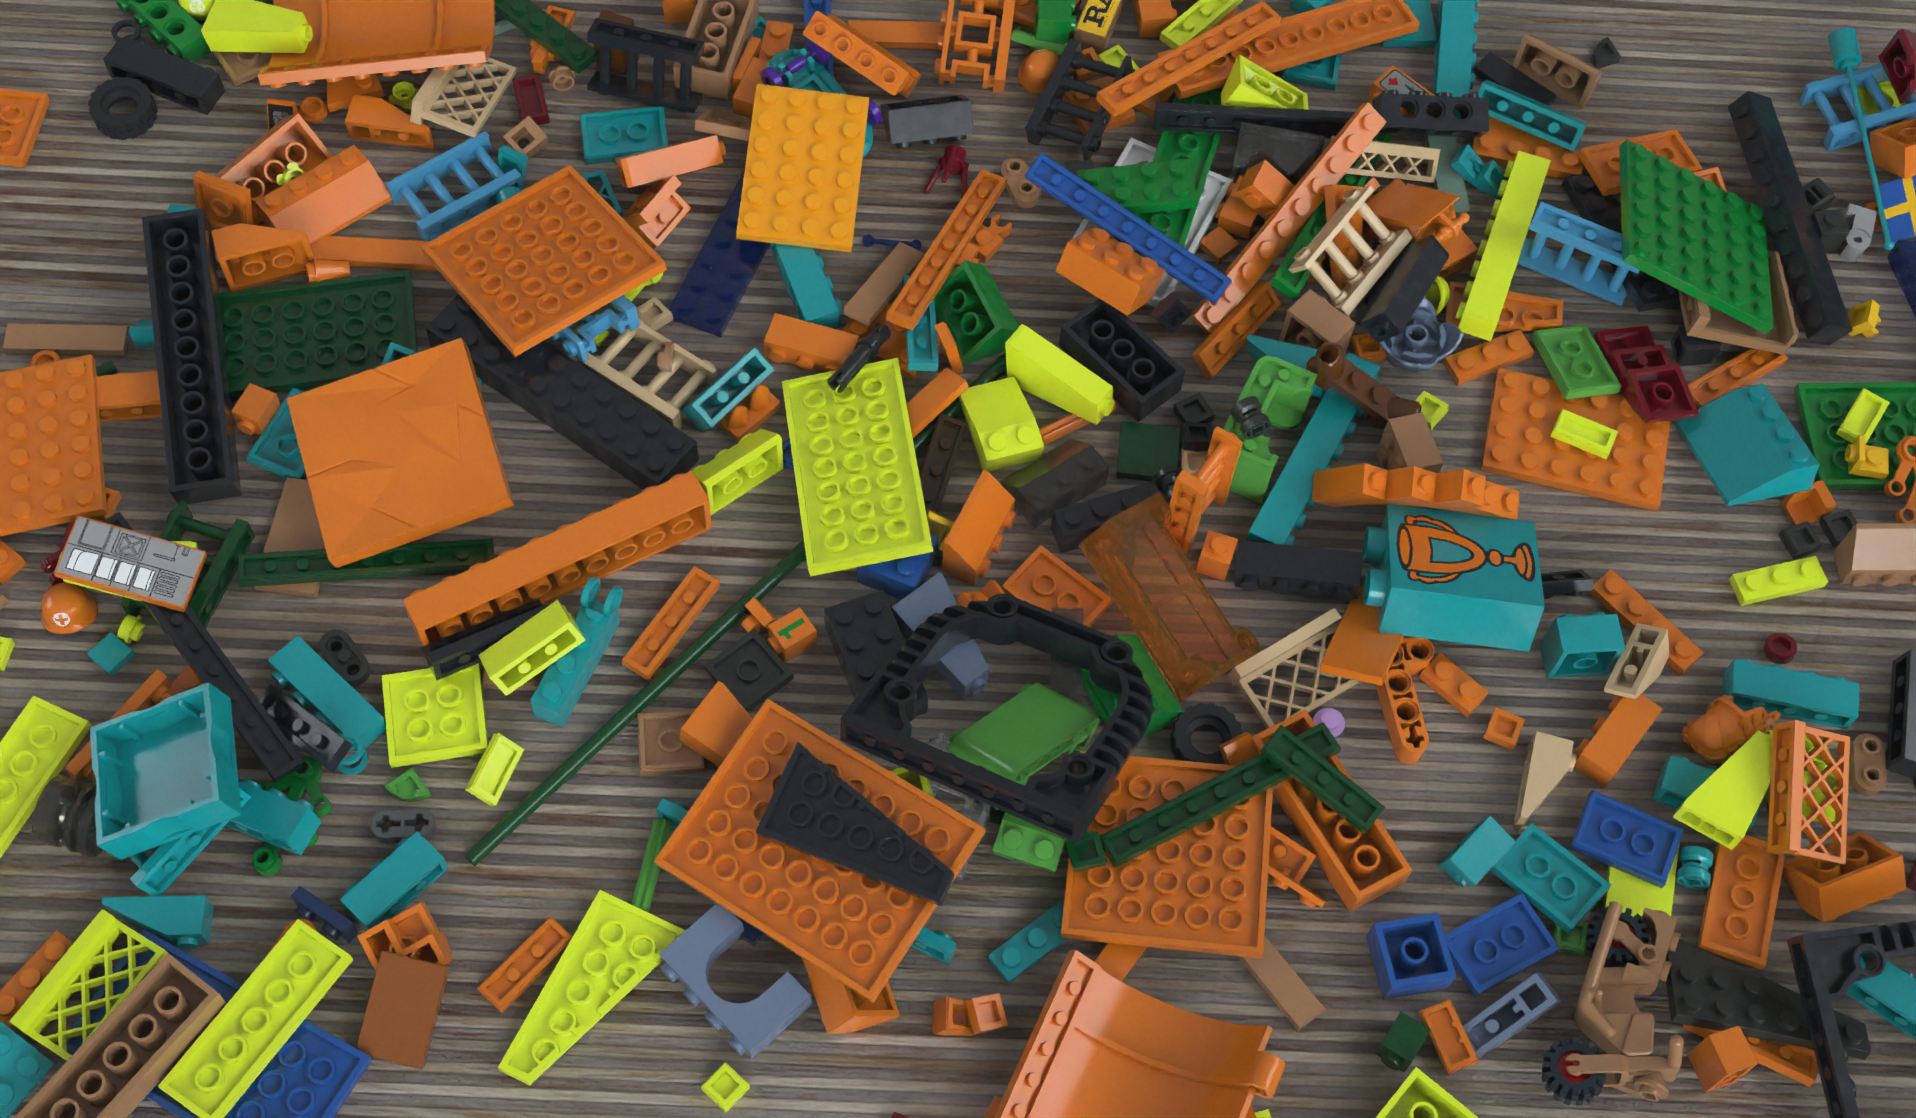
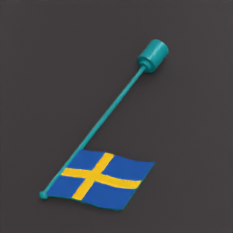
M1839 28L1828 36L1833 65L1835 69L1847 72L1884 235L1885 243L1883 248L1891 250L1896 243L1916 237V176L1906 179L1900 178L1878 185L1853 70L1862 62L1858 37L1854 28Z

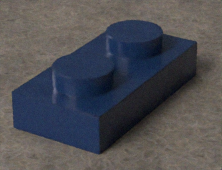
M299 886L291 895L297 905L295 911L306 920L312 922L315 919L323 925L321 930L332 939L337 941L341 937L350 943L358 934L352 921L303 887Z

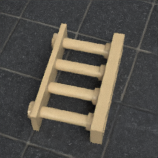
M1371 186L1350 190L1343 198L1345 202L1309 245L1296 253L1294 256L1295 261L1288 269L1291 273L1307 269L1329 294L1331 305L1348 316L1413 238L1406 228L1395 232L1393 230L1389 231L1366 204L1365 200L1374 191ZM1356 211L1380 238V244L1375 250L1371 249L1349 222V219ZM1340 230L1364 258V264L1359 270L1355 269L1332 241ZM1324 250L1347 276L1346 281L1348 283L1342 290L1337 287L1315 261Z
M640 318V326L632 331L625 326V331L600 356L594 357L587 352V361L583 363L578 359L579 364L677 429L682 427L680 407L703 382L710 385L718 377L717 369L710 361L701 360L674 343L672 372L660 370L647 386H640L632 381V378L655 353L661 352L660 345L663 341L672 342L648 327ZM632 338L645 345L644 349L623 371H617L608 365ZM679 367L693 375L670 401H664L656 396L659 389Z

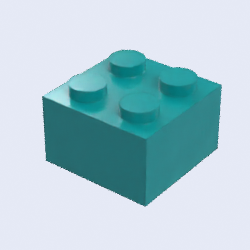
M1595 612L1588 616L1561 615L1555 618L1540 643L1547 678L1607 675L1625 649L1618 615H1606L1604 612Z

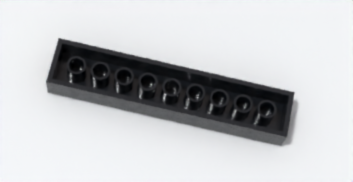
M203 208L142 217L169 492L177 503L182 500L187 504L241 496L214 242L211 234L212 225Z
M459 294L425 327L431 347L462 337L469 348L476 375L482 382L643 490L650 486H658L665 483L676 474L687 473L699 460L696 440L546 341L540 342L515 357Z

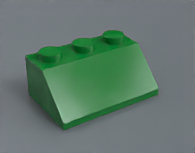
M967 260L963 261L947 277L934 297L935 314L940 323L944 321L947 324L957 345L963 365L1003 352L1006 349L1005 342L1019 328L989 270L984 265Z
M1115 634L1113 637L1127 642L1132 647V661L1142 671L1143 679L1151 690L1153 702L1152 716L1147 731L1141 738L1143 739L1162 730L1178 717L1183 710L1139 637L1135 634ZM1078 666L1073 671L1104 724H1106L1118 706L1117 697L1115 694L1095 685L1090 678L1089 670Z

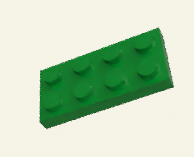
M1191 159L1077 170V175L1080 179L1133 214L1197 208Z

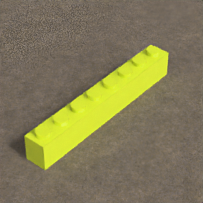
M1518 151L1515 161L1509 160L1504 176L1509 179L1508 181L1502 179L1497 194L1502 199L1495 200L1490 214L1495 217V220H1488L1484 236L1489 237L1488 241L1482 239L1476 255L1482 257L1481 261H1474L1470 276L1475 278L1474 282L1468 280L1463 297L1468 298L1467 303L1460 302L1455 317L1461 319L1458 328L1463 333L1488 341L1492 340L1551 160Z

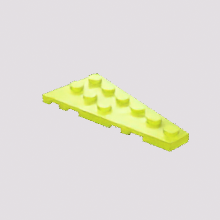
M599 890L499 1064V1071L530 1086L662 962L659 954L686 930Z

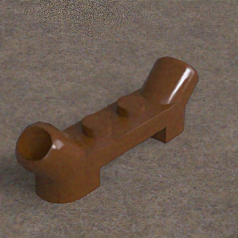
M1328 342L1322 344L1318 348L1316 355L1309 358L1306 370L1318 374L1315 381L1318 387L1323 390L1332 388L1368 413L1366 420L1379 429H1385L1389 419L1421 413L1422 407L1419 402L1400 398L1344 358V351L1337 343Z

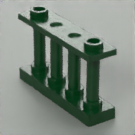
M180 500L175 510H171L168 514L166 526L159 538L168 541H180L185 531L188 530L223 542L218 554L213 556L207 554L203 566L208 567L209 570L203 580L196 582L193 590L194 597L189 605L206 628L238 569V554L247 553L255 535L249 522L238 518L232 528L227 530L192 519L193 515L187 503ZM122 597L121 606L127 615L130 614L137 617L142 608L148 610L143 602Z

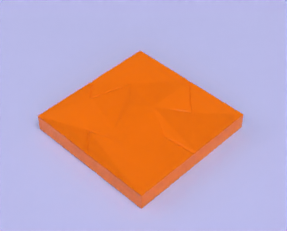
M462 337L386 363L375 369H369L286 398L327 557L336 568L515 506L469 348Z

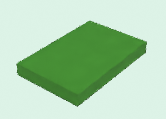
M1586 325L1533 331L1531 339L1565 400L1619 393L1621 384Z

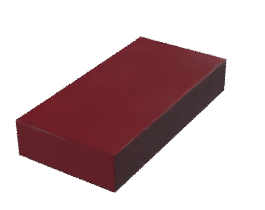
M540 75L513 78L512 82L521 121L530 116L537 125L550 123Z

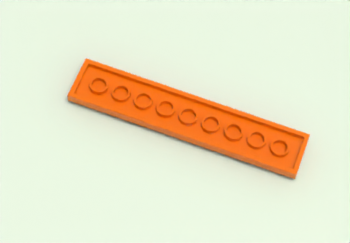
M1346 0L1281 18L1278 26L1174 83L1171 87L1177 97L1183 99L1224 87L1239 55L1274 73L1417 32L1420 22L1404 0ZM1174 49L1156 53L1155 60Z

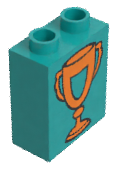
M1387 504L1381 528L1366 527L1362 544V563L1376 564V568H1368L1363 590L1364 605L1378 607L1379 633L1402 634V636L1530 651L1545 607L1535 522Z

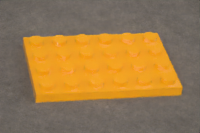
M764 84L756 85L736 239L852 253L870 97Z

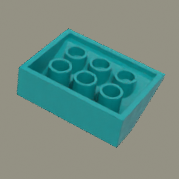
M1764 384L1735 389L1699 408V415L1697 417L1676 420V428L1727 506L1811 490L1820 464Z

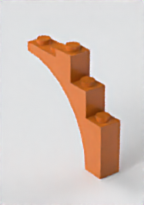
M1363 463L1314 471L1311 501L1333 508L1395 504L1445 509L1517 520L1520 491L1486 481L1485 475L1466 469L1435 473L1416 466L1386 470Z

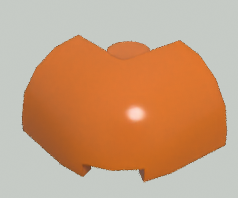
M420 902L357 936L375 970H377L381 951L383 950L442 965H447L452 960L451 949L444 931H439L425 902Z

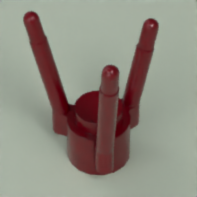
M949 145L945 148L943 158H939L937 167L924 189L925 194L929 193L943 169L942 183L947 182L949 174L956 175L961 172V198H963L967 191V171L969 168V164L965 162L967 154L964 148L958 145Z

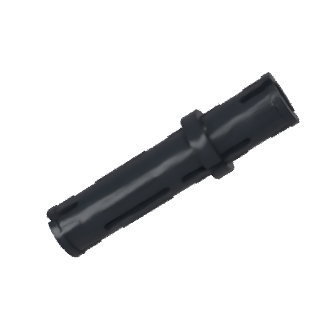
M877 323L866 337H862L857 342L856 349L836 372L828 378L827 382L832 390L835 391L840 385L837 392L842 393L865 364L879 354V348L891 337V331L885 324L881 328L882 323Z

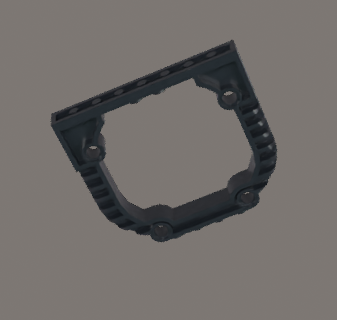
M996 594L990 597L988 601H971L967 608L959 605L947 607L943 610V613H934L926 619V622L921 623L915 629L913 635L906 640L905 645L896 653L895 658L889 662L886 669H878L840 718V741L1075 843H1079L1112 792L1115 778L1121 772L1124 764L1128 761L1147 731L1151 721L1153 702L1151 690L1143 679L1142 671L1132 661L1133 649L1127 642L1013 596ZM976 638L996 645H1009L1018 641L1089 670L1090 678L1095 685L1116 695L1118 706L1085 754H1068L1062 760L1061 770L1031 777L1024 786L991 772L982 766H977L963 760L952 753H947L912 738V725L910 722L916 715L917 689L941 657L955 645Z
M1916 920L1802 934L1787 939L1830 1118H1860L1855 1099L1856 1086L1849 1075L1846 1063L1848 1059L1847 1050L1841 1043L1831 1002L1844 999L1854 981L1859 982L1880 975L1885 969L1886 960L1916 956ZM1859 956L1865 961V969L1859 963Z

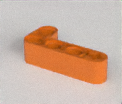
M1403 638L1382 686L1375 685L1394 753L1400 762L1411 765L1417 763L1422 758L1429 744L1428 732L1411 677L1412 675L1421 674L1429 665L1434 655V645L1429 639ZM1412 653L1420 654L1423 659L1416 658ZM1389 685L1398 686L1401 691H1395ZM1397 713L1407 715L1410 720L1400 718Z

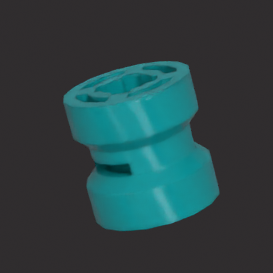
M1699 846L1683 847L1680 850L1679 861L1682 863V866L1677 871V883L1690 889L1708 888L1711 882V874L1708 870L1713 865V853Z

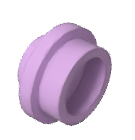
M1323 708L1314 716V723L1318 725L1324 722L1334 738L1341 735L1345 728L1344 717L1335 709Z

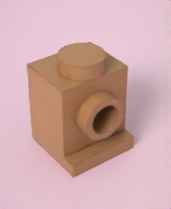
M528 116L503 136V142L506 146L527 155L528 159H530L542 148L548 146V136ZM521 142L529 144L524 149L519 147Z

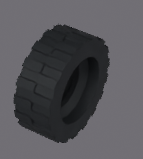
M116 77L115 79L104 81L105 83L97 86L96 90L91 93V99L88 101L90 114L98 130L111 139L126 140L137 138V136L145 134L149 128L151 129L154 121L157 119L156 112L158 110L148 86L145 83H141V80L132 79L131 77ZM134 100L137 103V109L129 115L113 117L109 113L110 107L117 102Z
M1197 703L1193 707L1191 705L1186 708L1184 713L1182 712L1178 716L1171 734V751L1175 755L1174 759L1226 765L1220 749L1211 754L1201 753L1194 748L1191 742V735L1200 726H1210L1220 733L1223 744L1243 733L1241 732L1240 722H1237L1236 716L1232 712H1228L1223 706H1216L1215 703Z

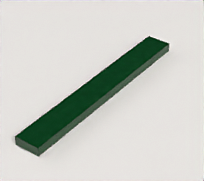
M493 538L404 544L338 568L328 560L326 549L238 554L239 587L463 573L474 564L485 563L494 559Z
M1324 722L1296 736L1325 760L1340 753V745ZM1260 754L1101 835L1100 839L1103 850L1113 867L1116 868L1291 778V776L1266 756Z

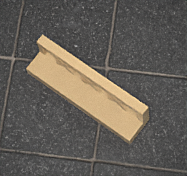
M1372 140L1360 154L1359 158L1361 161L1353 168H1349L1346 174L1435 183L1440 149ZM1379 154L1384 163L1377 170H1374L1369 161ZM1402 156L1407 166L1398 173L1393 163ZM1423 159H1429L1426 176L1420 175L1416 168Z

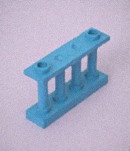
M1881 63L1853 71L1857 89L1866 87L1880 110L1879 113L1869 115L1865 114L1861 107L1868 140H1870V131L1916 117V97L1914 93L1905 102L1906 105L1896 108L1891 107L1878 85L1879 83L1889 81ZM1847 73L1821 81L1815 80L1805 85L1799 102L1801 106L1816 102L1827 121L1829 130L1823 142L1827 152L1863 142ZM1841 95L1855 120L1840 122L1827 98Z
M486 131L478 134L476 138L470 137L467 141L403 175L396 176L393 180L386 183L388 192L392 197V203L396 204L405 199L420 219L416 222L422 241H431L495 206V195L501 189L511 186L518 187L521 190L524 189L522 176L516 168L508 173H503L489 155L492 149L489 135ZM478 159L494 178L493 181L482 187H479L464 168ZM452 173H455L470 192L457 200H454L440 182L442 178ZM427 186L431 187L445 205L433 213H429L415 195L416 192Z
M1541 201L1529 227V230L1537 232L1533 241L1525 238L1517 264L1622 306L1627 295V291L1622 283L1628 271L1630 270L1637 274L1640 271L1622 261V234ZM1547 237L1564 243L1560 252L1544 246ZM1574 248L1591 255L1587 263L1571 257ZM1602 259L1618 266L1614 275L1598 268Z

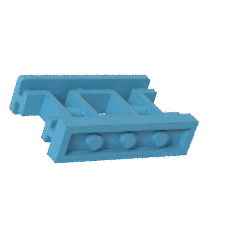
M622 295L603 306L606 311L597 317H594V315L600 312L602 308L550 338L554 341L557 339L562 343L568 355L571 357L576 356L584 363L588 360L587 352L594 353L597 351L594 338L612 326L621 334L625 331V326L630 331L640 326L636 306ZM584 323V326L576 330L578 336L572 332V330Z

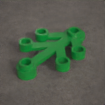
M311 756L301 757L304 765L277 783H257L266 791L274 788L282 792L290 788L287 797L294 802L297 798H302L306 789L310 797L309 803L314 806L313 812L317 817H324L331 811V802L323 795L318 784L322 777V766ZM324 802L320 809H316L319 803ZM317 831L307 847L313 846L319 838ZM266 842L263 848L258 849L254 853L252 865L260 875L270 877L280 871L283 860L277 853L278 846ZM268 857L265 862L261 863L264 858Z

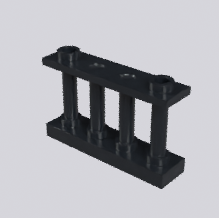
M595 19L587 32V42L600 46L599 71L594 73L588 83L587 90L603 95L609 94L678 109L681 112L695 113L702 100L703 93L691 91L692 65L696 66L704 52L705 41L608 20ZM611 48L627 52L626 77L611 74ZM638 53L654 58L653 83L637 79ZM665 59L681 63L680 88L664 85Z
M1070 38L1025 130L1028 143L1038 146L1043 136L1050 135L1081 145L1083 159L1090 160L1093 153H1097L1100 149L1102 135L1112 115L1102 105L1097 113L1063 102L1062 98L1065 92L1070 90L1096 98L1097 92L1104 89L1073 79L1076 70L1081 68L1113 77V83L1135 72V69L1132 67L1131 57L1127 55L1120 68L1086 58L1082 53L1081 42ZM1060 112L1091 122L1092 125L1087 135L1051 124L1054 114Z

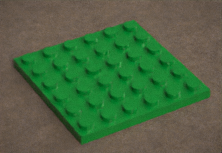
M1626 139L1619 146L1622 261L1767 334L1774 328L1764 211L1759 206L1740 199L1736 194L1717 187L1713 182L1694 175L1689 169L1681 168L1671 163L1666 157L1658 156L1648 151L1643 145L1635 144Z

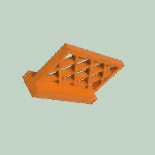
M1797 720L1773 724L1768 853L1777 855L1789 854L1834 865H1845L1850 737L1807 727L1805 722ZM1805 735L1808 736L1814 745V748L1809 753L1805 750ZM1830 742L1838 743V755L1835 759L1832 758L1826 748ZM1818 753L1827 765L1821 772H1819L1812 761ZM1804 766L1813 777V780L1807 785L1803 781ZM1830 773L1837 780L1834 791L1831 790L1824 779ZM1817 785L1826 797L1820 804H1818L1811 793ZM1803 798L1812 810L1806 817L1802 814ZM1829 805L1835 811V821L1832 823L1823 812ZM1816 817L1824 828V831L1818 837L1809 825ZM1802 830L1810 841V844L1805 849L1800 848ZM1827 837H1830L1834 843V855H1829L1822 844Z

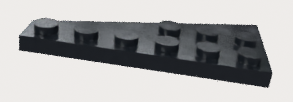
M1590 174L1569 176L1564 179L1561 185L1581 218L1622 234L1621 203L1612 195L1603 196ZM1609 262L1615 272L1618 266ZM1630 270L1628 271L1622 285L1639 312L1681 305L1678 289L1641 270L1638 274Z
M797 742L757 827L756 833L771 841L942 906L955 876L953 871L927 849L919 845L897 824L895 825L878 808Z

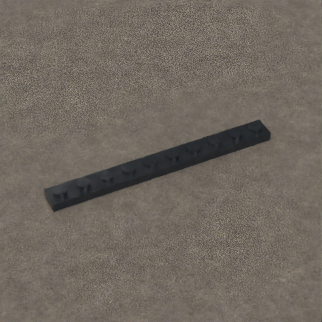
M120 512L102 521L133 531ZM142 601L201 683L209 682L231 698L234 728L273 781L277 783L304 765L302 758L189 605H187L184 613Z

